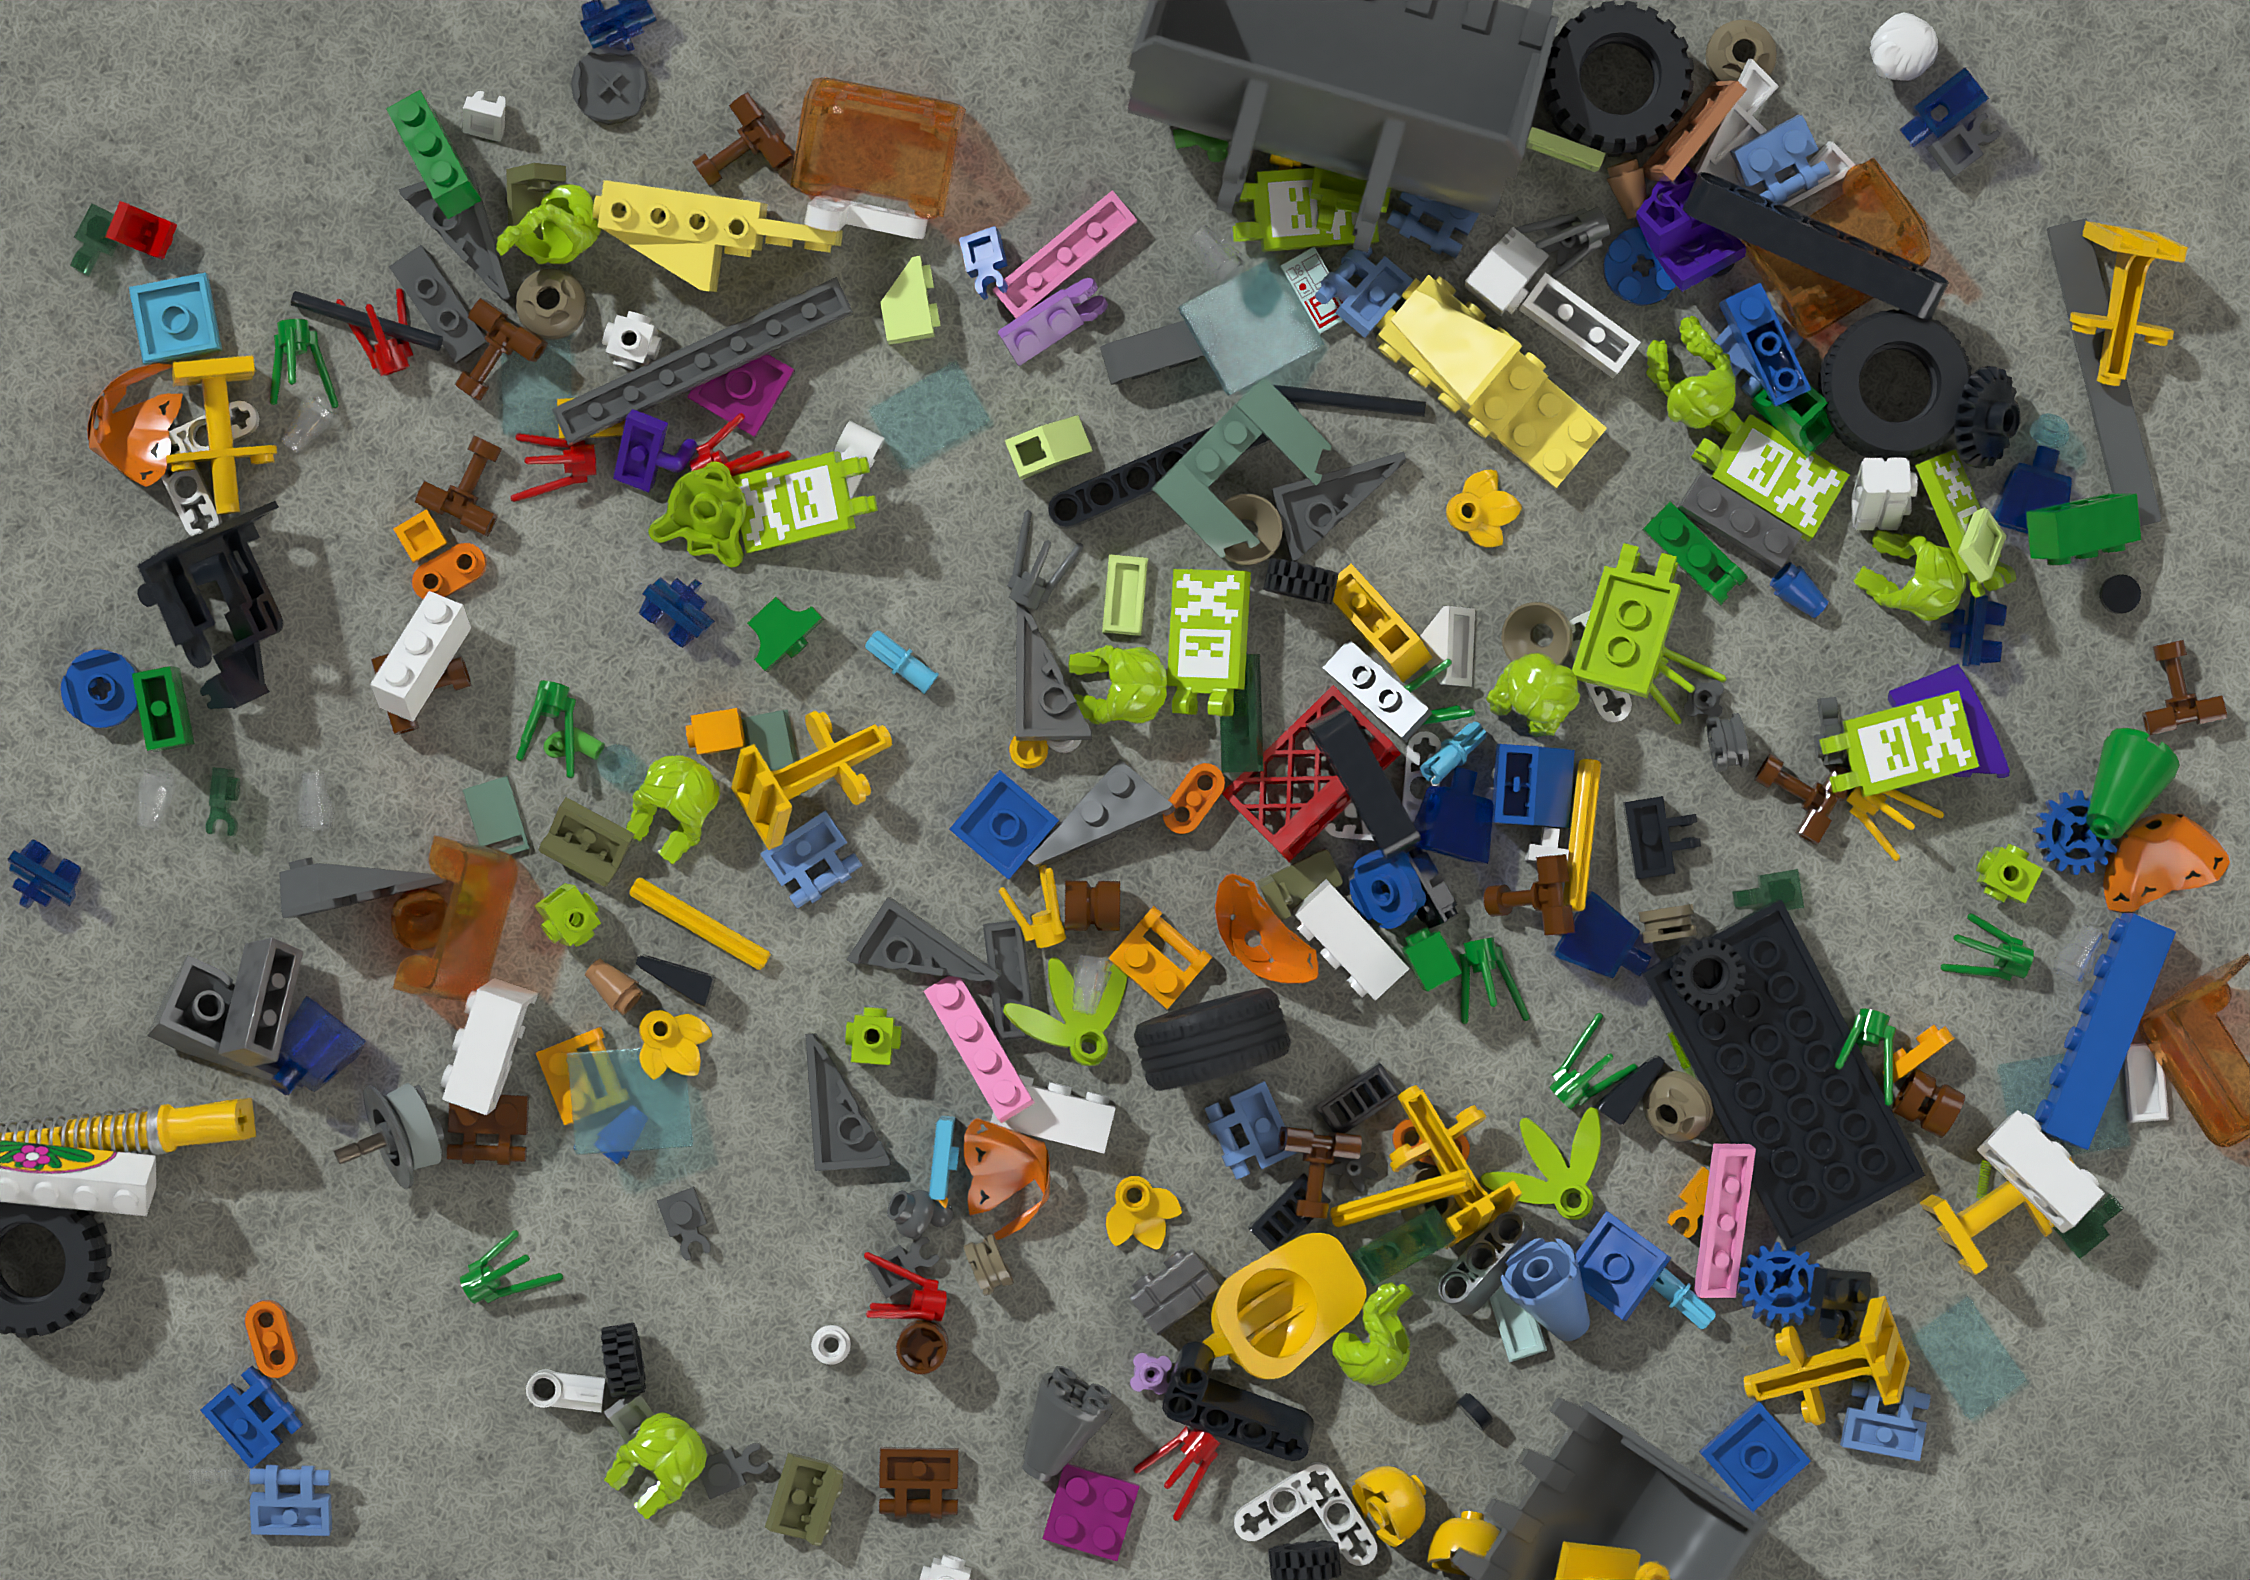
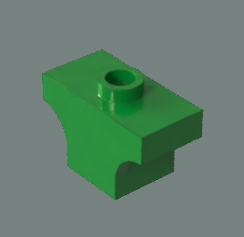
M1811 385V390L1775 407L1764 389L1753 399L1751 406L1807 458L1834 433V429L1830 425L1825 411L1828 402Z
M774 597L747 623L756 632L760 640V650L754 660L764 671L768 672L787 654L791 659L794 658L808 645L805 637L824 618L812 606L803 611H793L788 609L779 598Z

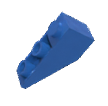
M1761 282L1719 303L1737 343L1774 407L1811 390Z

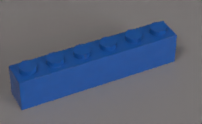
M2122 913L2121 918L2114 920L2108 934V939L2111 940L2106 955L2102 954L2094 967L2093 974L2097 976L2091 991L2087 990L2081 999L2079 1012H2082L2079 1022L2076 1027L2073 1026L2066 1036L2064 1048L2067 1051L2062 1063L2056 1064L2051 1073L2049 1083L2053 1086L2047 1100L2043 1099L2036 1110L2035 1120L2041 1126V1133L2077 1148L2089 1149L2176 931L2134 913Z

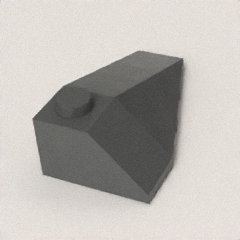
M312 857L289 862L290 870L279 872L281 913L283 919L297 918L448 883L447 875L326 863L313 864Z
M187 955L159 1006L147 1036L181 1052L301 1090L316 1053L287 1027L284 1030L276 1062L249 1067L218 1054L235 987L232 983L234 980L224 971Z

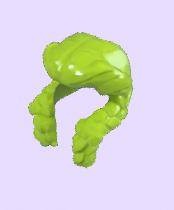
M566 184L551 189L541 199V205L538 208L531 209L518 225L508 226L497 237V252L502 256L515 244L524 254L533 257L538 264H566L573 261L580 253L594 244L602 230L598 228V219H593L594 203L591 196L579 185ZM540 223L543 240L538 239L533 232Z
M1690 316L1683 318L1680 322L1679 332L1681 333V340L1691 355L1702 357L1703 360L1712 363L1716 370H1711L1704 376L1687 377L1681 383L1676 384L1668 377V347L1665 344V340L1660 342L1653 340L1647 349V365L1649 368H1647L1646 374L1657 384L1658 389L1668 397V416L1673 422H1682L1687 427L1702 429L1709 426L1714 419L1726 414L1733 407L1736 396L1735 375L1732 370L1729 354L1723 353L1722 347L1711 339L1708 332L1703 330L1698 318Z
M1877 530L1872 537V547L1876 548L1880 553H1888L1892 556L1899 555L1904 559H1910L1912 555H1917L1915 575L1907 582L1903 589L1899 590L1895 583L1889 582L1883 575L1876 574L1874 571L1867 569L1866 566H1862L1855 575L1854 584L1858 588L1865 590L1868 595L1874 597L1873 600L1876 604L1909 611L1924 621L1937 620L1941 616L1954 611L1966 587L1967 573H1961L1952 549L1936 546L1921 535L1903 534L1901 536L1898 533L1892 534L1886 530Z
M1105 645L1102 648L1095 649L1094 652H1078L1069 655V673L1083 675L1085 673L1093 674L1097 671L1100 673L1109 671L1112 684L1108 691L1107 700L1096 699L1090 695H1073L1084 719H1089L1091 723L1099 725L1100 723L1106 724L1110 721L1123 720L1134 724H1142L1154 719L1159 709L1163 706L1167 696L1166 670L1159 657L1148 648L1121 649Z
M1530 653L1515 659L1505 667L1504 673L1498 677L1494 689L1489 692L1486 700L1490 703V712L1497 716L1508 715L1513 705L1519 714L1527 716L1529 719L1526 722L1529 727L1528 733L1534 737L1554 736L1560 723L1578 705L1580 694L1578 693L1577 678L1571 669L1556 664L1545 654Z
M668 755L655 760L648 768L644 783L632 796L634 811L631 813V819L627 823L626 829L635 834L633 839L641 841L649 832V826L653 822V815L656 814L657 808L667 809L681 823L678 825L677 830L670 834L668 840L658 853L665 860L669 861L670 864H674L682 857V853H686L689 850L690 846H696L700 842L703 822L719 801L720 787L718 782L705 766L689 757Z
M1393 1282L1381 1285L1376 1292L1370 1295L1368 1301L1364 1304L1363 1322L1366 1331L1370 1334V1342L1363 1343L1356 1334L1342 1332L1336 1337L1332 1353L1343 1372L1351 1380L1364 1385L1377 1386L1395 1379L1406 1368L1410 1358V1340L1404 1325L1397 1316V1311L1414 1293L1405 1284L1396 1286Z
M660 1412L644 1420L637 1435L618 1449L617 1459L613 1461L612 1468L607 1471L604 1481L610 1487L619 1491L621 1487L628 1483V1478L639 1464L645 1469L653 1471L659 1480L657 1485L650 1487L646 1494L641 1496L638 1502L634 1503L637 1511L645 1519H649L658 1509H662L666 1504L679 1500L688 1484L701 1474L707 1457L705 1445L699 1433L686 1421L671 1416L668 1413Z

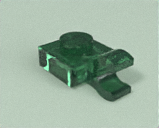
M91 203L74 236L77 241L83 243V246L76 252L70 264L76 271L90 276L100 253L102 252L112 257L119 243L105 237L114 214Z
M216 767L212 769L208 805L211 808L205 826L207 834H215L216 823L219 820L227 822V836H235L238 831V822L229 811L232 801H237L240 793V778L234 777L235 769Z
M1798 869L1757 875L1759 887L1732 891L1734 907L1762 903V907L1779 898L1782 899L1787 910L1804 908Z
M2109 1194L2091 1211L2089 1210L2071 1229L2064 1233L2056 1226L2053 1229L2075 1256L2081 1259L2110 1235L2103 1225L2121 1212L2124 1207L2114 1196Z

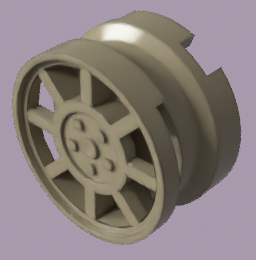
M1693 904L1638 912L1639 921L1644 923L1645 932L1642 933L1643 943L1698 935L1696 925L1692 924L1691 915L1694 914ZM1663 930H1675L1673 933L1664 934Z
M993 1233L987 1235L984 1242L978 1244L971 1242L963 1246L980 1289H983L984 1296L994 1293V1288L1000 1285L1010 1286L1014 1284L1009 1267L1003 1261L999 1251V1244Z

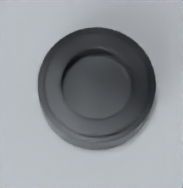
M2123 574L2115 575L2108 578L2102 584L2099 593L2100 601L2104 608L2111 613H2128L2139 604L2141 589L2137 581L2132 577Z
M1465 1393L1456 1402L1458 1407L1481 1431H1484L1493 1422L1489 1412L1470 1393Z

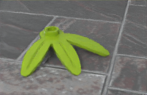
M1052 957L1048 962L1049 986L1055 1006L1065 1024L1042 1011L1016 1003L1005 1004L1004 1014L1018 1029L1030 1037L1050 1045L1069 1047L1073 1059L1084 1066L1098 1065L1108 1054L1109 1045L1103 1032L1107 1029L1119 1008L1125 991L1127 976L1112 964L1095 991L1089 1015H1087L1082 996L1072 975L1061 960L1057 957ZM1085 1042L1093 1044L1095 1052L1092 1054L1085 1053L1082 1049V1044Z
M1591 1107L1588 1108L1578 1125L1572 1144L1570 1168L1567 1167L1560 1150L1550 1136L1529 1118H1522L1519 1126L1525 1146L1534 1163L1548 1181L1546 1182L1521 1173L1486 1172L1480 1177L1481 1184L1495 1191L1514 1180L1522 1192L1518 1201L1532 1204H1555L1559 1214L1566 1219L1580 1220L1585 1218L1591 1212L1594 1205L1593 1193L1586 1184L1595 1169L1601 1147L1602 1133L1598 1110ZM1573 1193L1579 1194L1582 1199L1580 1206L1577 1208H1572L1568 1204V1197Z

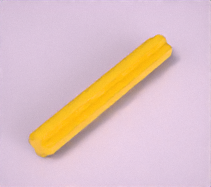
M1581 759L1577 770L1567 861L1569 882L1564 883L1563 891L1564 905H1572V911L1575 912L1583 911L1586 906L1602 766L1600 761L1594 759Z
M638 878L633 883L629 892L631 897L755 969L762 970L769 960L770 952L647 880Z
M1462 1169L1337 1205L1330 1209V1216L1333 1225L1339 1228L1466 1192L1472 1188V1181L1469 1172Z

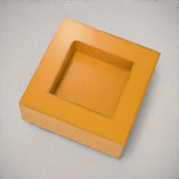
M428 509L393 528L413 563H417L449 544Z

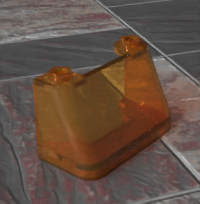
M815 78L812 80L803 99L790 187L800 188V192L806 195L820 196L823 194V191L830 190L833 185L908 199V206L915 210L914 214L921 218L935 219L937 216L944 217L966 110L957 103L835 78Z
M1874 157L1863 164L1860 163L1851 167L1845 174L1842 187L1844 194L1809 215L1811 218L1918 265L1924 266L1930 258L1931 249L1926 222ZM1741 241L1746 246L1747 257L1798 335L1804 339L1817 335L1874 299L1872 296L1747 241Z
M434 835L429 853L430 868L436 876L453 881V890L435 954L432 958L424 955H413L402 961L397 970L392 989L415 995L467 1002L472 991L477 992L478 988L489 982L517 881L519 867L515 858L502 850L451 836Z

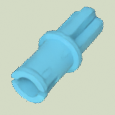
M879 630L874 632L866 642V649L892 668L891 673L893 675L896 673L900 674L923 694L927 692L939 676L938 673L933 672L911 655L913 652L911 649L906 651Z
M1476 721L1468 723L1452 739H1445L1441 743L1439 751L1420 767L1421 773L1429 782L1432 780V784H1438L1456 766H1462L1467 762V755L1486 739L1487 733L1481 724Z
M1664 1268L1652 1287L1670 1302L1668 1305L1670 1308L1675 1306L1700 1329L1706 1328L1715 1318L1716 1312L1690 1290L1692 1285L1689 1283L1683 1284L1668 1269Z

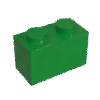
M167 666L132 673L146 750L159 752L194 745L180 668Z
M1424 927L1405 938L1408 945L1401 948V951L1424 991L1428 992L1462 974L1440 931L1434 930L1430 932L1428 928Z

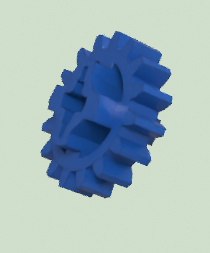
M2075 790L2072 800L2067 792L2059 793V804L2053 800H2047L2045 803L2050 811L2048 814L2037 813L2036 817L2043 821L2042 827L2033 828V833L2042 835V840L2035 844V848H2046L2048 851L2042 860L2044 862L2057 860L2055 870L2058 872H2062L2069 865L2071 875H2079L2081 866H2083L2087 873L2095 872L2093 862L2096 861L2100 865H2107L2108 860L2104 855L2105 852L2116 853L2118 850L2111 844V839L2101 838L2100 843L2096 840V835L2091 832L2089 825L2085 824L2087 823V813L2077 817L2067 810V808L2072 806L2089 808L2092 794L2084 800L2083 790ZM2054 822L2058 825V838L2055 841L2052 838ZM2085 824L2083 826L2084 829L2081 831L2083 840L2075 839L2068 842L2071 839L2070 836L2074 833L2071 825L2081 826ZM2073 848H2077L2087 857L2073 859L2065 856V854Z
M1775 1242L1772 1252H1769L1764 1245L1760 1246L1758 1251L1759 1258L1749 1254L1746 1260L1748 1267H1741L1739 1278L1744 1281L1739 1282L1737 1290L1738 1293L1747 1294L1743 1298L1742 1306L1744 1308L1753 1305L1752 1318L1755 1320L1761 1315L1766 1316V1326L1768 1327L1773 1324L1774 1319L1780 1320L1782 1329L1787 1327L1789 1319H1793L1797 1325H1801L1804 1320L1803 1312L1811 1317L1815 1314L1816 1307L1809 1306L1814 1269L1815 1267H1820L1819 1263L1811 1265L1807 1263L1810 1256L1808 1251L1804 1252L1801 1256L1796 1255V1245L1788 1249V1251H1782L1780 1242ZM1801 1275L1806 1282L1807 1294L1804 1292V1287L1799 1284V1277ZM1755 1277L1758 1279L1757 1283L1763 1287L1761 1295L1757 1292ZM1788 1278H1790L1788 1286L1783 1285L1779 1289L1777 1288L1772 1293L1774 1284L1780 1285L1782 1282L1785 1283L1788 1280Z

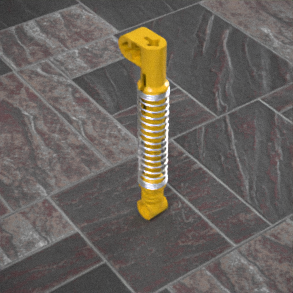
M252 1098L224 1100L182 1108H174L170 1104L160 1103L153 1104L150 1107L143 1105L139 1110L136 1107H130L127 1111L122 1108L117 1109L115 1112L107 1109L103 1114L99 1111H94L91 1115L86 1112H82L79 1116L71 1113L66 1118L63 1115H58L54 1119L49 1116L42 1120L35 1117L30 1122L26 1119H22L18 1123L13 1120L6 1124L0 1122V1126L4 1127L2 1133H0V1140L126 1153L138 1151L139 1154L145 1155L149 1149L154 1155H163L175 1151L178 1146L236 1141L256 1137ZM63 1119V1126L59 1127L56 1121ZM46 1120L52 1121L50 1128H47L44 1124ZM37 1121L40 1123L38 1129H34L33 1122ZM27 1123L28 1126L23 1131L20 1124ZM10 1124L16 1125L14 1132H11L8 1128Z

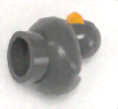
M920 1189L910 1193L903 1190L897 1192L892 1197L887 1210L888 1217L895 1221L898 1232L902 1236L911 1239L920 1238L930 1223L940 1228L947 1226L952 1221L954 1215L947 1196L945 1200L937 1199L935 1201L931 1199L928 1191Z

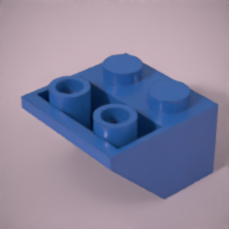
M1497 744L1491 823L1570 828L1575 750Z

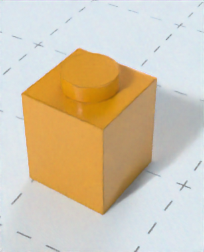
M739 708L690 716L692 724L685 726L689 748L696 747L697 755L746 747Z

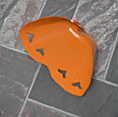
M154 363L131 369L117 377L102 391V393L104 392V397L100 394L93 404L88 421L87 433L90 450L128 478L145 487L157 482L166 472L168 465L166 456L171 453L168 429L179 413L183 394H161L113 413L112 411L125 396L127 386L172 368L173 364ZM169 401V405L166 406V414L162 415V410L159 406ZM97 415L99 419V425L97 429H94L95 418ZM158 443L159 447L156 451L158 454V458H155V456L152 453H150V451ZM152 471L151 474L146 475L145 480H142V475L140 473Z
M2160 813L2142 818L2125 832L2128 838H2124L2123 835L2115 845L2118 849L2117 852L2111 853L2108 858L2103 881L2107 907L2109 910L2118 912H2135L2140 909V906L2159 899L2172 890L2199 888L2216 882L2230 864L2229 856L2218 840L2201 825L2183 814ZM2153 821L2162 822L2161 826L2154 830L2148 829L2145 826ZM2222 857L2223 860L2217 863L2216 869H2213L2215 863L2214 858ZM2193 870L2201 875L2200 877L2192 876L2190 879H2185ZM2145 887L2156 888L2155 891L2147 892L2145 896H2141L2144 893ZM2120 893H2123L2130 901L2127 902L2122 899L2114 901L2113 899L2118 897Z
M1233 873L1226 875L1218 886L1215 913L1218 930L1231 955L1235 956L1252 973L1267 980L1280 983H1306L1317 979L1319 971L1316 950L1289 930L1273 913L1269 905L1259 895L1255 882ZM1237 881L1248 886H1240ZM1234 914L1235 919L1231 920V915ZM1251 930L1258 931L1261 935L1260 943L1262 946L1260 944L1256 947L1248 946L1244 939L1245 935ZM1309 953H1310V955H1311V964H1312V967H1311V965H1310V964L1308 963V961H1307L1308 958H1309ZM1270 958L1274 959L1272 963L1268 961Z
M974 1119L964 1134L965 1164L973 1176L967 1198L969 1214L974 1215L994 1209L1033 1180L1036 1181L1043 1192L1042 1201L993 1234L996 1240H1001L1022 1229L1049 1199V1153L1043 1141L985 1120ZM981 1124H984V1127L988 1130L978 1134L977 1132L981 1130ZM976 1147L986 1151L981 1162L978 1161L979 1153L976 1151ZM981 1190L989 1196L982 1204H980L982 1200Z

